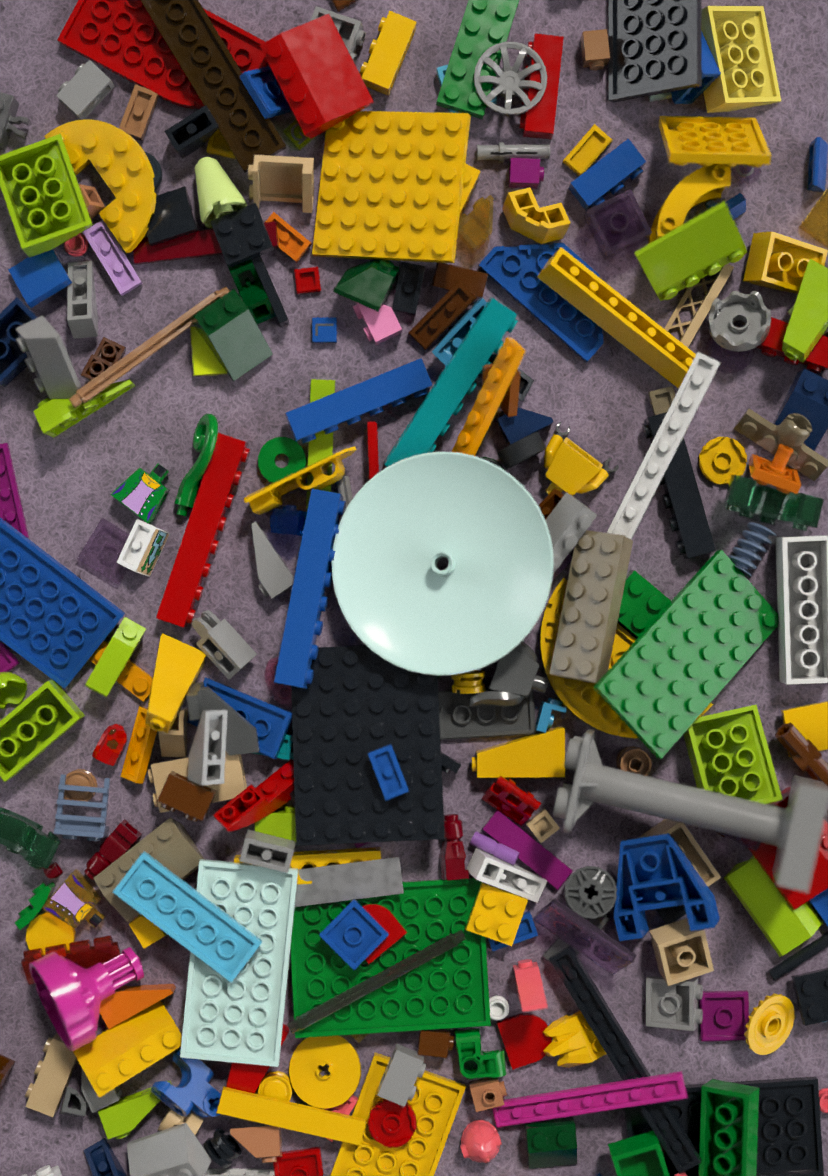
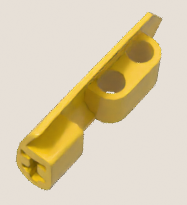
M351 447L337 452L247 495L244 498V502H249L253 513L261 515L282 505L281 496L299 487L311 492L312 489L321 490L340 481L345 474L342 460L351 456L357 449L356 447ZM331 464H334V473L332 475H328L327 468ZM312 474L313 482L307 486L306 478Z

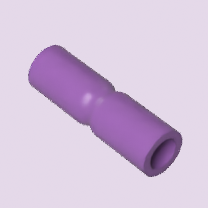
M477 831L470 841V845L486 853L493 854L495 857L513 866L520 852L497 843L495 840Z

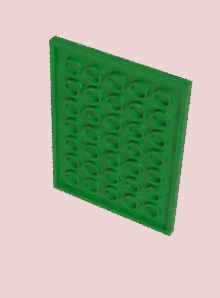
M474 877L457 880L402 882L403 894L355 899L361 906L378 904L386 907L407 931L403 937L370 964L364 960L355 970L319 936V933L352 900L295 907L291 939L295 1038L491 1026L486 937L465 929L482 881L476 880Z

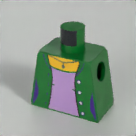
M157 463L150 474L139 468L115 489L111 495L146 523L151 524L169 492V489L161 484L169 471L159 463Z

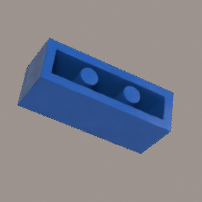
M628 138L572 181L568 189L585 211L591 207L595 210L605 202L604 197L610 192L612 195L618 193L624 187V181L628 178H631L633 181L644 172L642 168L646 160Z

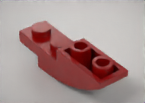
M292 759L289 760L256 788L252 784L218 810L213 815L214 818L228 832L249 826L279 809L292 799L290 793L294 790V761Z

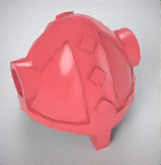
M475 1120L469 1123L463 1130L460 1147L464 1158L468 1157L472 1161L488 1163L497 1155L502 1142L495 1126L485 1120Z

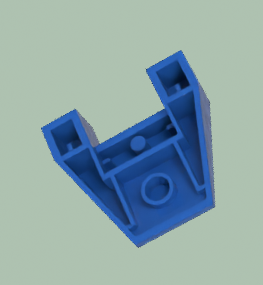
M669 833L620 842L616 886L617 897L614 909V921L619 941L639 939L646 935L649 927L645 910L685 905L690 931L715 928L720 921L715 896Z

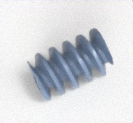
M749 522L747 527L750 531L744 530L742 532L745 539L737 540V544L741 548L733 547L732 552L736 556L729 555L728 557L744 575L752 577L748 568L757 569L753 560L762 561L758 552L767 553L763 544L772 545V541L768 536L777 535L763 525Z

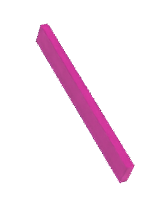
M682 1071L504 1099V1105L492 1108L496 1127L499 1128L687 1099V1091Z

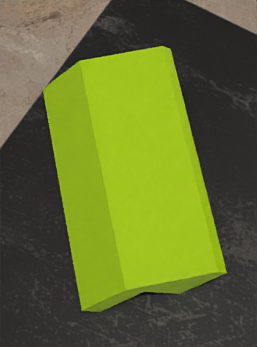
M754 856L747 861L736 864L724 877L779 957L784 956L811 938L823 924L809 902H806L796 910H792Z

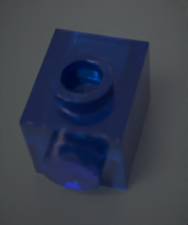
M283 504L282 509L273 508V514L270 516L271 533L303 536L307 512L297 511V506Z

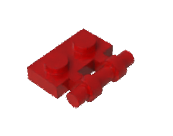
M501 775L481 798L521 826L531 817L534 810L536 811L541 805V802L534 798L535 795L529 791L527 793L516 786L514 781L511 779L507 780Z

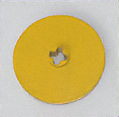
M339 1035L308 1037L297 1046L292 1054L289 1065L290 1082L296 1094L313 1107L326 1109L339 1106L355 1093L359 1085L361 1063L358 1053L349 1041ZM328 1064L330 1066L328 1068L330 1075L326 1074L322 1076V1069L320 1068V1066H326Z

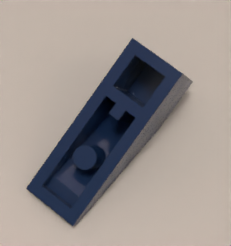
M106 1138L84 1149L93 1176H127Z

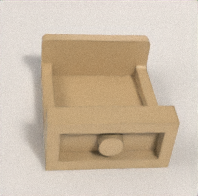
M255 155L253 165H249L248 179L253 180V184H250L249 199L254 200L258 209L260 201L302 203L303 213H312L314 202V158Z

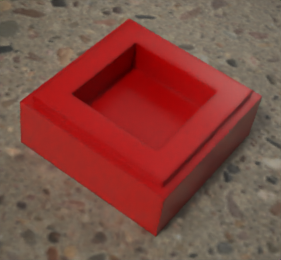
M318 267L294 269L297 295L321 292Z

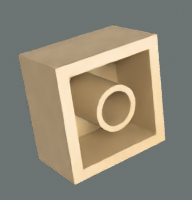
M688 918L649 931L658 970L668 986L714 971L705 930L690 931Z

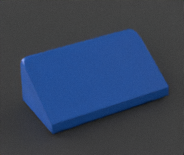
M816 137L810 143L808 191H825L828 144L821 137Z

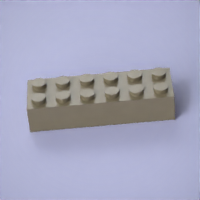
M586 530L575 545L549 674L596 684L608 671L633 541L628 537Z

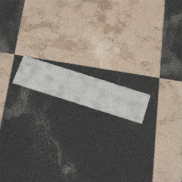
M399 857L299 869L300 878L304 881H312V884H297L295 907L403 894Z

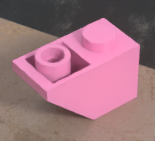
M355 302L356 305L352 306L358 320L363 318L367 326L363 330L369 342L374 340L375 344L378 345L402 333V328L392 307L382 305L379 312L357 302Z

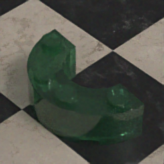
M731 475L724 506H726L725 510L739 513L738 516L753 519V516L761 517L760 522L775 525V521L792 524L793 529L807 531L808 527L817 528L824 499L803 493L795 494L790 492V494H785L777 489L758 484L756 480Z
M0 807V844L7 846L6 849L8 851L23 856L24 860L28 861V865L31 867L48 869L60 844L59 838L50 831L48 835L41 831L42 825Z

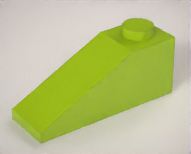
M124 617L85 686L107 698L143 638L146 628Z
M151 1087L122 1097L98 1111L107 1139L114 1137L122 1139L128 1136L130 1131L157 1105L160 1099L151 1092Z

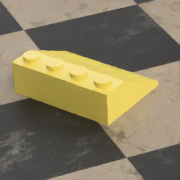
M707 6L703 8L702 33L721 72L718 78L703 92L707 113L729 112L781 102L764 6Z

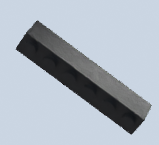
M667 412L645 419V424L642 425L645 438H650L651 444ZM683 437L659 485L664 487L663 503L666 509L670 508L672 515L669 518L672 532L676 531L679 541L675 542L679 555H683L684 559L716 551Z

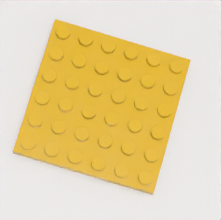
M359 111L326 130L312 255L316 257L454 263L471 116L468 113Z

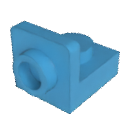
M548 698V702H541L535 730L546 733L547 728L552 727L554 721V714H551L552 709L566 713L567 708L562 706V701Z

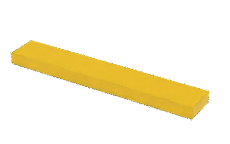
M223 1087L217 1108V1113L359 1146L366 1124V1119L228 1087Z

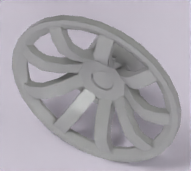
M517 42L498 43L486 50L479 58L475 67L474 85L480 99L490 109L507 115L521 114L533 108L541 100L547 86L546 67L540 56L532 48ZM507 49L521 50L513 67L510 66ZM499 50L501 51L503 61L502 69L489 58V56ZM527 53L534 59L536 64L520 71L519 68ZM484 63L495 72L496 77L480 76ZM540 70L541 83L524 80L529 74ZM480 83H492L496 85V88L486 96ZM522 88H534L539 91L536 97L530 101L528 96L522 91ZM497 95L505 98V107L497 106L491 101ZM518 96L525 106L511 109L512 98Z

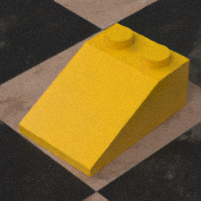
M775 232L753 233L743 281L798 294L810 259L825 266L828 250Z

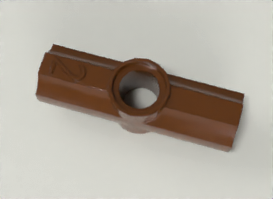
M791 722L779 727L775 736L784 748L789 751V755L803 771L805 770L813 780L822 781L828 786V763L822 758L819 750L809 739L806 740Z

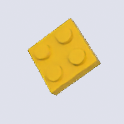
M481 882L465 929L512 946L528 899Z

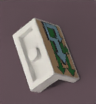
M136 519L116 563L150 577L170 533L140 519Z

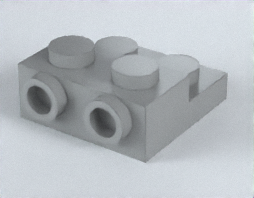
M316 6L311 21L330 14L356 64L357 54L354 53L357 45H363L366 32L363 31L362 22Z
M646 977V1026L695 1031L698 1024H702L703 1010L698 1009V999H702L703 986L698 984V978H691L668 986L663 977Z

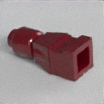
M458 814L444 815L445 841L442 843L439 855L441 878L444 880L469 879V870L465 869L466 855L463 841H460L463 837L462 821L459 819Z
M124 819L100 845V851L96 852L87 861V868L84 870L85 874L94 880V877L125 854L142 834Z

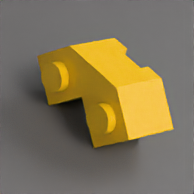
M531 187L509 192L502 207L510 229L540 244L563 239L571 224L562 202L539 208Z

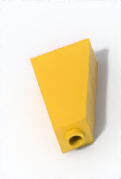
M162 633L156 654L145 724L149 725L153 730L169 733L187 698V694L204 665L206 654L203 651Z
M555 727L548 729L546 733L538 732L476 751V757L471 759L472 772H476L477 778H499L500 775L504 778L565 777V728Z

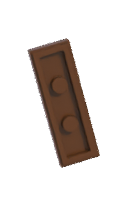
M459 280L408 333L426 350L477 297Z

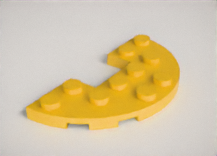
M75 120L51 130L44 137L47 139L58 134L62 135L75 175H78L85 167L92 163L116 197L98 214L124 251L131 253L149 229L147 226L156 206V193H154L153 181L155 176L144 150L128 133L103 121Z

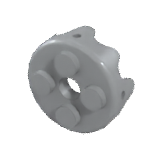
M733 291L725 299L720 300L716 298L713 301L709 315V331L718 345L727 350L739 352L751 350L759 346L766 339L771 326V311L766 308L762 296L758 292L752 291L750 294H743ZM737 320H742L746 325L739 328L735 327L733 323Z

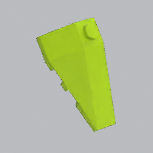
M130 379L113 383L85 404L82 403L76 408L72 406L68 399L51 400L47 398L37 405L39 408L34 410V414L43 433L54 438L134 388L135 385Z

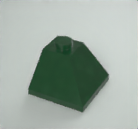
M373 259L348 268L333 292L379 312L392 289L399 267L394 266L389 260Z

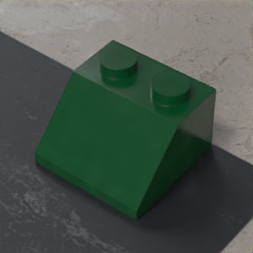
M573 1116L525 1123L529 1169L577 1164V1139Z

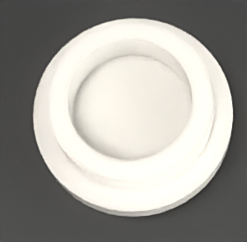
M492 996L489 998L490 1019L496 1021L504 1019L509 1013L507 1000L502 996Z

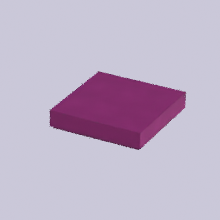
M747 990L703 991L702 999H699V1009L703 1010L702 1024H700L701 1042L746 1040L747 1037L744 1034L747 1031L745 1025L749 1022V992Z

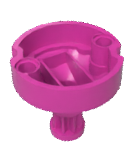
M130 947L122 950V954L103 964L99 962L88 969H84L67 958L59 956L54 951L29 964L30 973L43 1007L59 1037L71 1052L96 1039L101 1001L114 994L115 990L133 980L138 981L144 978L142 962Z

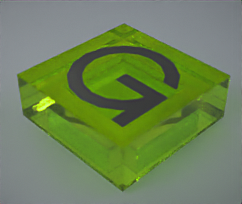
M297 119L283 130L285 136L299 151L314 139L304 135Z

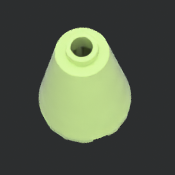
M204 157L198 161L194 169L200 219L207 228L213 229L210 221L246 207L247 202L216 159Z

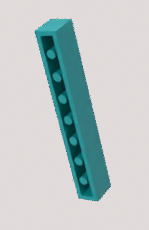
M491 297L390 451L384 461V465L388 467L403 459L434 451L437 446L434 443L438 435L443 436L450 426L447 423L452 414L456 416L463 406L461 400L465 394L470 395L476 387L477 383L474 380L479 373L483 375V366L491 363L488 361L491 354L499 352L504 343L501 339L506 332H512L518 322L515 319L518 314Z

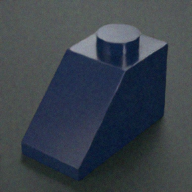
M519 407L517 416L508 417L501 411L498 413L500 417L496 420L508 445L538 432L554 422L552 417Z

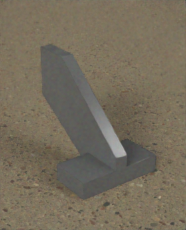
M204 682L194 683L187 694L190 720L198 719L200 721L203 710L226 709L228 710L226 752L229 755L259 752L257 729L213 690L205 687Z

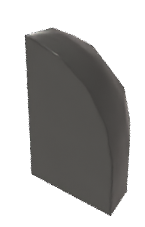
M67 1086L59 1114L81 1118L86 1116V1105L77 1090ZM69 1100L74 1103L72 1108H68Z

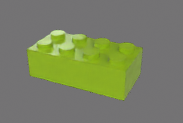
M51 679L45 682L0 721V777L4 782L17 775L85 717V714L54 680Z

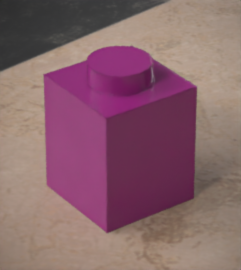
M511 158L508 188L531 187V189H537L539 182L544 180V167H540V159Z

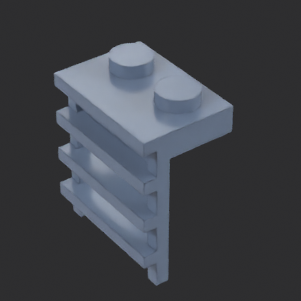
M61 774L58 786L59 795L54 834H61L64 839H77V836H86L88 841H101L102 838L107 837L109 834V826H106L110 778H105L104 788L65 785L66 775ZM65 790L103 793L102 802L64 799ZM63 805L102 808L101 817L62 814Z

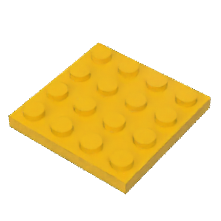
M659 116V128L669 163L678 166H684L687 163H697L701 166L723 164L728 167H734L737 164H747L750 167L770 165L771 153L756 118Z

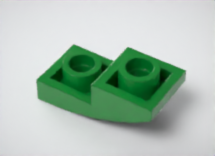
M53 882L47 886L45 883H42L32 891L34 896L28 900L31 905L19 912L20 918L14 922L19 930L30 923L45 907L56 886Z

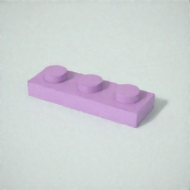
M103 220L83 231V234L121 296L143 284Z

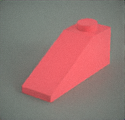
M531 959L518 961V965H513L522 1011L547 1008L537 962H532Z

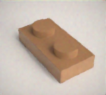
M135 84L119 128L131 137L143 141L159 98L158 94Z

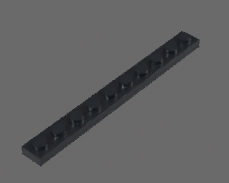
M570 945L550 956V962L622 1080L651 1076L573 947ZM667 1102L639 1106L679 1174L701 1163V1157Z

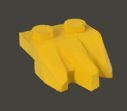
M581 1011L555 1020L543 1031L547 1037L553 1038L552 1042L543 1052L548 1057L560 1055L557 1061V1066L570 1068L591 1063L606 1055L605 1050Z

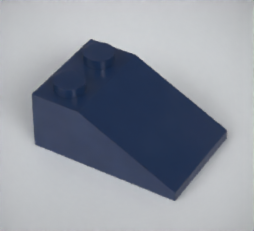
M803 369L797 372L773 424H781L789 414L798 413L805 416L811 423L812 431L803 443L814 451L828 429V380Z

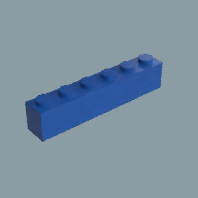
M420 358L286 412L285 417L295 441L301 440L305 444L316 439L315 434L324 431L325 435L339 430L337 426L339 424L347 422L349 426L361 421L360 416L369 413L371 417L383 412V407L392 404V407L399 406L406 402V397L413 394L415 398L428 394L427 389L433 385L423 360Z

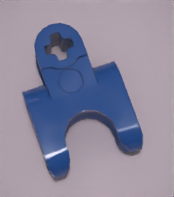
M178 1048L173 1054L172 1059L181 1070L182 1077L179 1085L174 1087L167 1081H158L151 1087V1092L174 1112L183 1117H187L190 1111L199 1117H217L221 1115L217 1113L221 1093L209 1084L214 1076L213 1071L200 1059L180 1058L181 1048Z

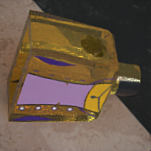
M75 869L42 907L45 911L74 928H77L84 919L96 928L105 917L94 908L102 899L101 896L78 869Z

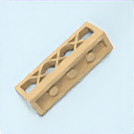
M727 264L722 267L715 279L705 281L702 278V283L686 289L664 329L668 332L670 329L679 327L681 334L679 341L687 348L734 267ZM712 283L709 290H707L706 285ZM703 286L705 297L703 300L693 302L691 296L692 289ZM688 298L689 304L684 305L685 301ZM700 304L697 311H695L694 305ZM691 306L693 318L691 321L681 323L679 317L680 310ZM676 319L678 324L672 326L673 322ZM688 325L685 332H683L682 326Z

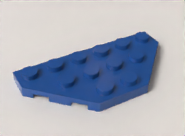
M564 243L494 247L478 267L587 363L604 343L602 328L537 278L547 261L561 247L600 278L599 274Z

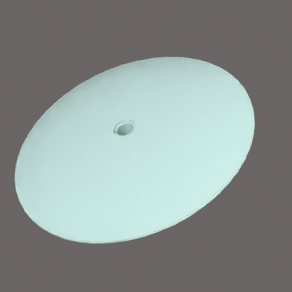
M430 452L415 455L388 466L370 479L354 496L341 518L338 526L339 534L335 536L332 578L336 597L344 617L356 635L372 651L394 665L410 671L431 675H454L470 672L497 661L514 649L529 634L538 621L550 593L554 567L553 547L547 523L540 508L530 493L512 475L499 466L472 455L456 452ZM446 557L449 560V566L441 571L438 569L437 563L439 559Z

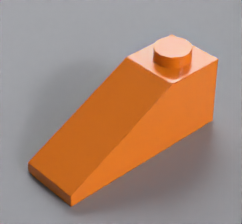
M174 984L122 986L116 989L114 994L101 1001L99 1013L108 1029L173 994L176 987Z

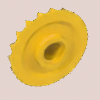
M773 993L771 996H766L764 1001L759 1000L758 1007L753 1008L750 1016H748L749 1022L745 1025L747 1031L744 1035L747 1037L746 1043L749 1045V1049L759 1055H767L776 1051L786 1041L792 1030L795 1018L794 1006L789 998L782 994Z

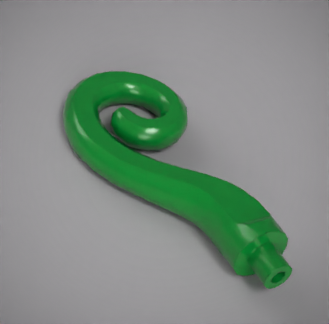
M207 413L203 415L196 426L193 436V447L200 455L183 478L174 502V504L179 505L178 515L186 516L188 507L193 508L199 484L215 449L218 422L213 414Z

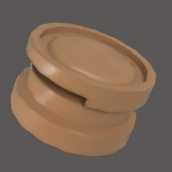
M77 769L66 775L65 785L97 787V781L91 772L85 769ZM65 790L64 799L89 801L96 792Z

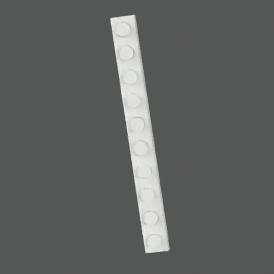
M697 352L607 533L624 535L632 540L721 364L720 362Z

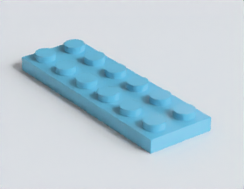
M145 851L113 891L114 894L231 983L262 943L261 939Z

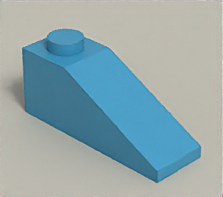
M482 297L476 301L432 350V353L445 366L487 304Z

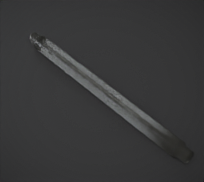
M462 930L454 934L450 933L432 945L308 1012L295 1017V1020L288 1023L291 1033L293 1034L300 1029L304 1030L326 1016L448 950L459 946V943L466 940Z

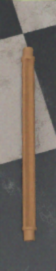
M226 286L219 291L216 290L75 392V395L68 399L72 406L76 408L82 403L85 404L193 326L191 320L195 314L230 292V290Z

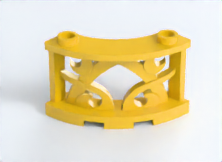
M723 164L704 166L693 171L680 181L657 212L651 226L648 244L683 225L688 211L695 206L709 200H720L722 191L731 185V167L724 166Z

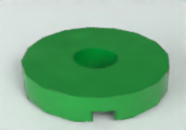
M276 437L267 441L261 448L258 455V467L261 474L269 482L274 483L306 467V455L303 448L295 440L288 437ZM280 454H285L289 458V463L284 468H280L275 464V459Z

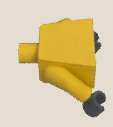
M559 422L555 428V434L551 437L545 449L544 467L548 470L545 476L552 481L547 487L546 493L549 495L556 488L561 493L565 491L573 496L576 492L584 494L597 489L608 478V474L617 471L619 466L616 465L613 469L608 467V462L612 458L600 463L567 438L570 426L567 432L563 433L559 430L562 422Z

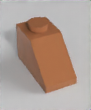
M260 1126L230 1129V1134L255 1158H262V1163L277 1162V1157H282L280 1127Z

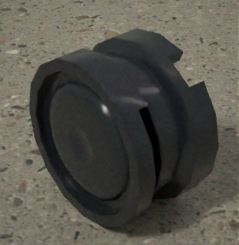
M218 1128L213 1133V1137L208 1138L203 1145L208 1155L219 1166L228 1168L232 1164V1159H237L241 1155V1149L230 1135H224L225 1131Z

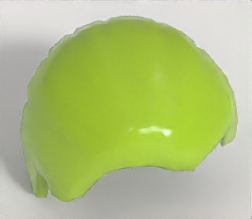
M0 672V709H4L7 704H20L26 695L28 683L17 674Z

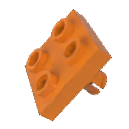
M779 444L772 461L752 454L748 462L751 478L761 485H767L768 483L776 486V489L782 493L790 494L792 492L798 494L801 487L798 471L786 466L793 453V449L787 445Z

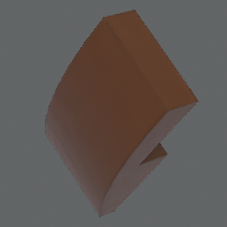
M437 262L432 285L450 290L460 280L476 297H483L488 274L453 264Z
M103 337L95 354H91L81 373V377L90 381L122 359L126 347Z

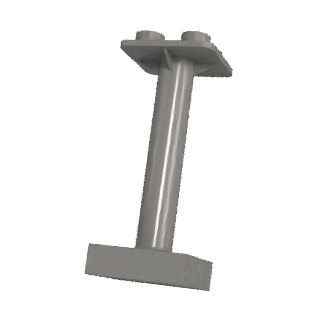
M590 728L584 737L574 735V738L570 739L564 768L576 770L573 785L564 783L563 787L559 788L553 817L565 819V832L570 833L578 818L594 802L775 845L777 846L772 872L776 884L808 893L828 806V787L824 782L793 775L786 808H780L603 766L595 744L596 729Z

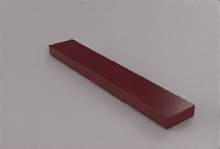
M265 222L264 224L273 247H279L276 222ZM214 229L197 231L151 246L148 237H145L133 250L134 264L136 265L223 254Z

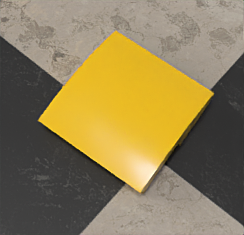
M828 701L781 710L784 724L791 722L805 739H809L819 751L828 749Z

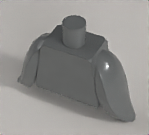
M521 641L508 654L501 657L489 691L477 693L470 697V707L478 705L511 707L520 704L523 699H527L531 689L545 693L549 679L536 675L540 664L537 663V656L533 649L524 641Z

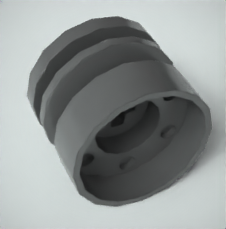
M586 866L576 870L568 878L564 888V898L568 908L573 914L584 919H595L604 916L612 909L617 897L614 879L607 871L594 866ZM594 886L597 896L588 899L584 889Z

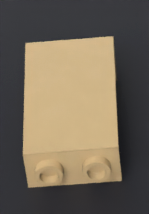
M226 752L224 784L206 785L217 790L212 803L233 799L247 788L241 754L229 755ZM189 757L161 763L154 762L151 764V769H148L150 783H154L156 793H153V802L155 807H159L160 813L169 811L161 807L162 803L157 801L169 773L174 771L188 777Z

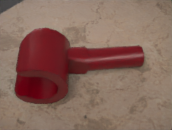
M35 852L30 856L44 869L43 871L47 878H56L63 873L56 862L49 866Z

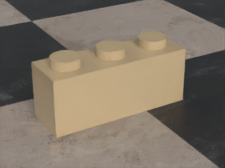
M58 1033L53 1038H48L43 1052L46 1053L44 1061L40 1060L34 1072L37 1075L35 1084L30 1083L25 1097L29 1098L25 1107L51 1117L55 1115L77 1062L74 1053L65 1046Z

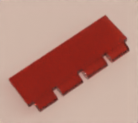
M111 935L94 938V946H91L90 939L69 943L70 950L68 951L66 944L45 947L46 955L54 951L59 956L67 958L84 969H88L99 962L103 964L120 955L121 951L118 942H113ZM42 948L27 950L23 953L24 959L21 960V964L28 984H35L30 973L29 964L45 956L43 955Z

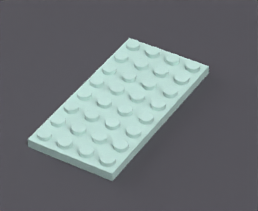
M200 859L196 891L261 939L262 943L232 983L190 952L180 1058L279 1067L298 868H289L288 873L247 863Z

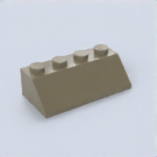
M171 817L94 877L104 897L127 922H131L141 913L114 894L113 891L144 851L182 880L199 868L200 859H204L184 826Z

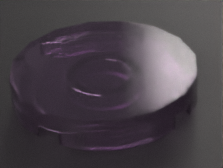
M711 335L706 343V356L721 363L717 371L722 373H736L745 369L751 363L755 354V348L739 352L727 350L718 345Z

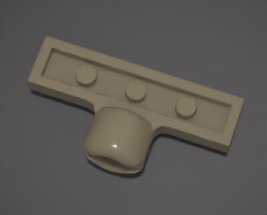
M748 408L734 427L735 430L773 455L776 454L779 444L791 447L793 453L787 464L813 481L828 467V460L803 443L810 436L812 426L809 420L801 414H789L781 424L774 425Z

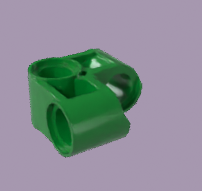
M479 1028L455 1030L459 1066L464 1077L468 1079L497 1078L506 1075L504 1049L502 1051H481ZM474 1060L477 1065L474 1069L467 1070L464 1067L465 1062Z

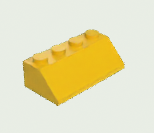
M160 1000L96 1036L95 1040L76 1049L73 1053L95 1093L100 1098L181 1047L182 1034Z

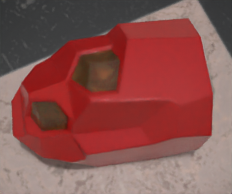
M120 724L108 726L95 747L92 757L105 764L115 766L127 743V733L124 727Z

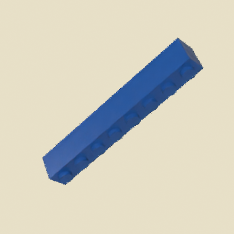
M317 489L311 490L275 674V683L306 689L307 684L312 683L314 670L311 669L312 660H316L318 654V645H315L317 635H321L323 621H320L321 612H325L328 597L324 596L326 587H330L332 582V573H329L335 556L333 545L336 534H339L338 524L340 515H343L346 509V501H343L344 497L339 493Z

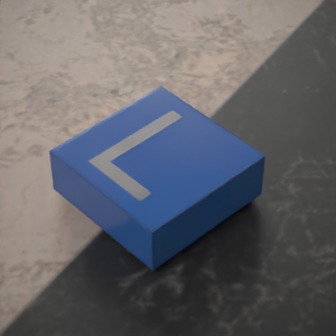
M337 317L312 318L313 343H337Z

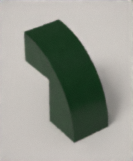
M252 260L231 268L228 267L240 296L256 324L258 325L276 317Z

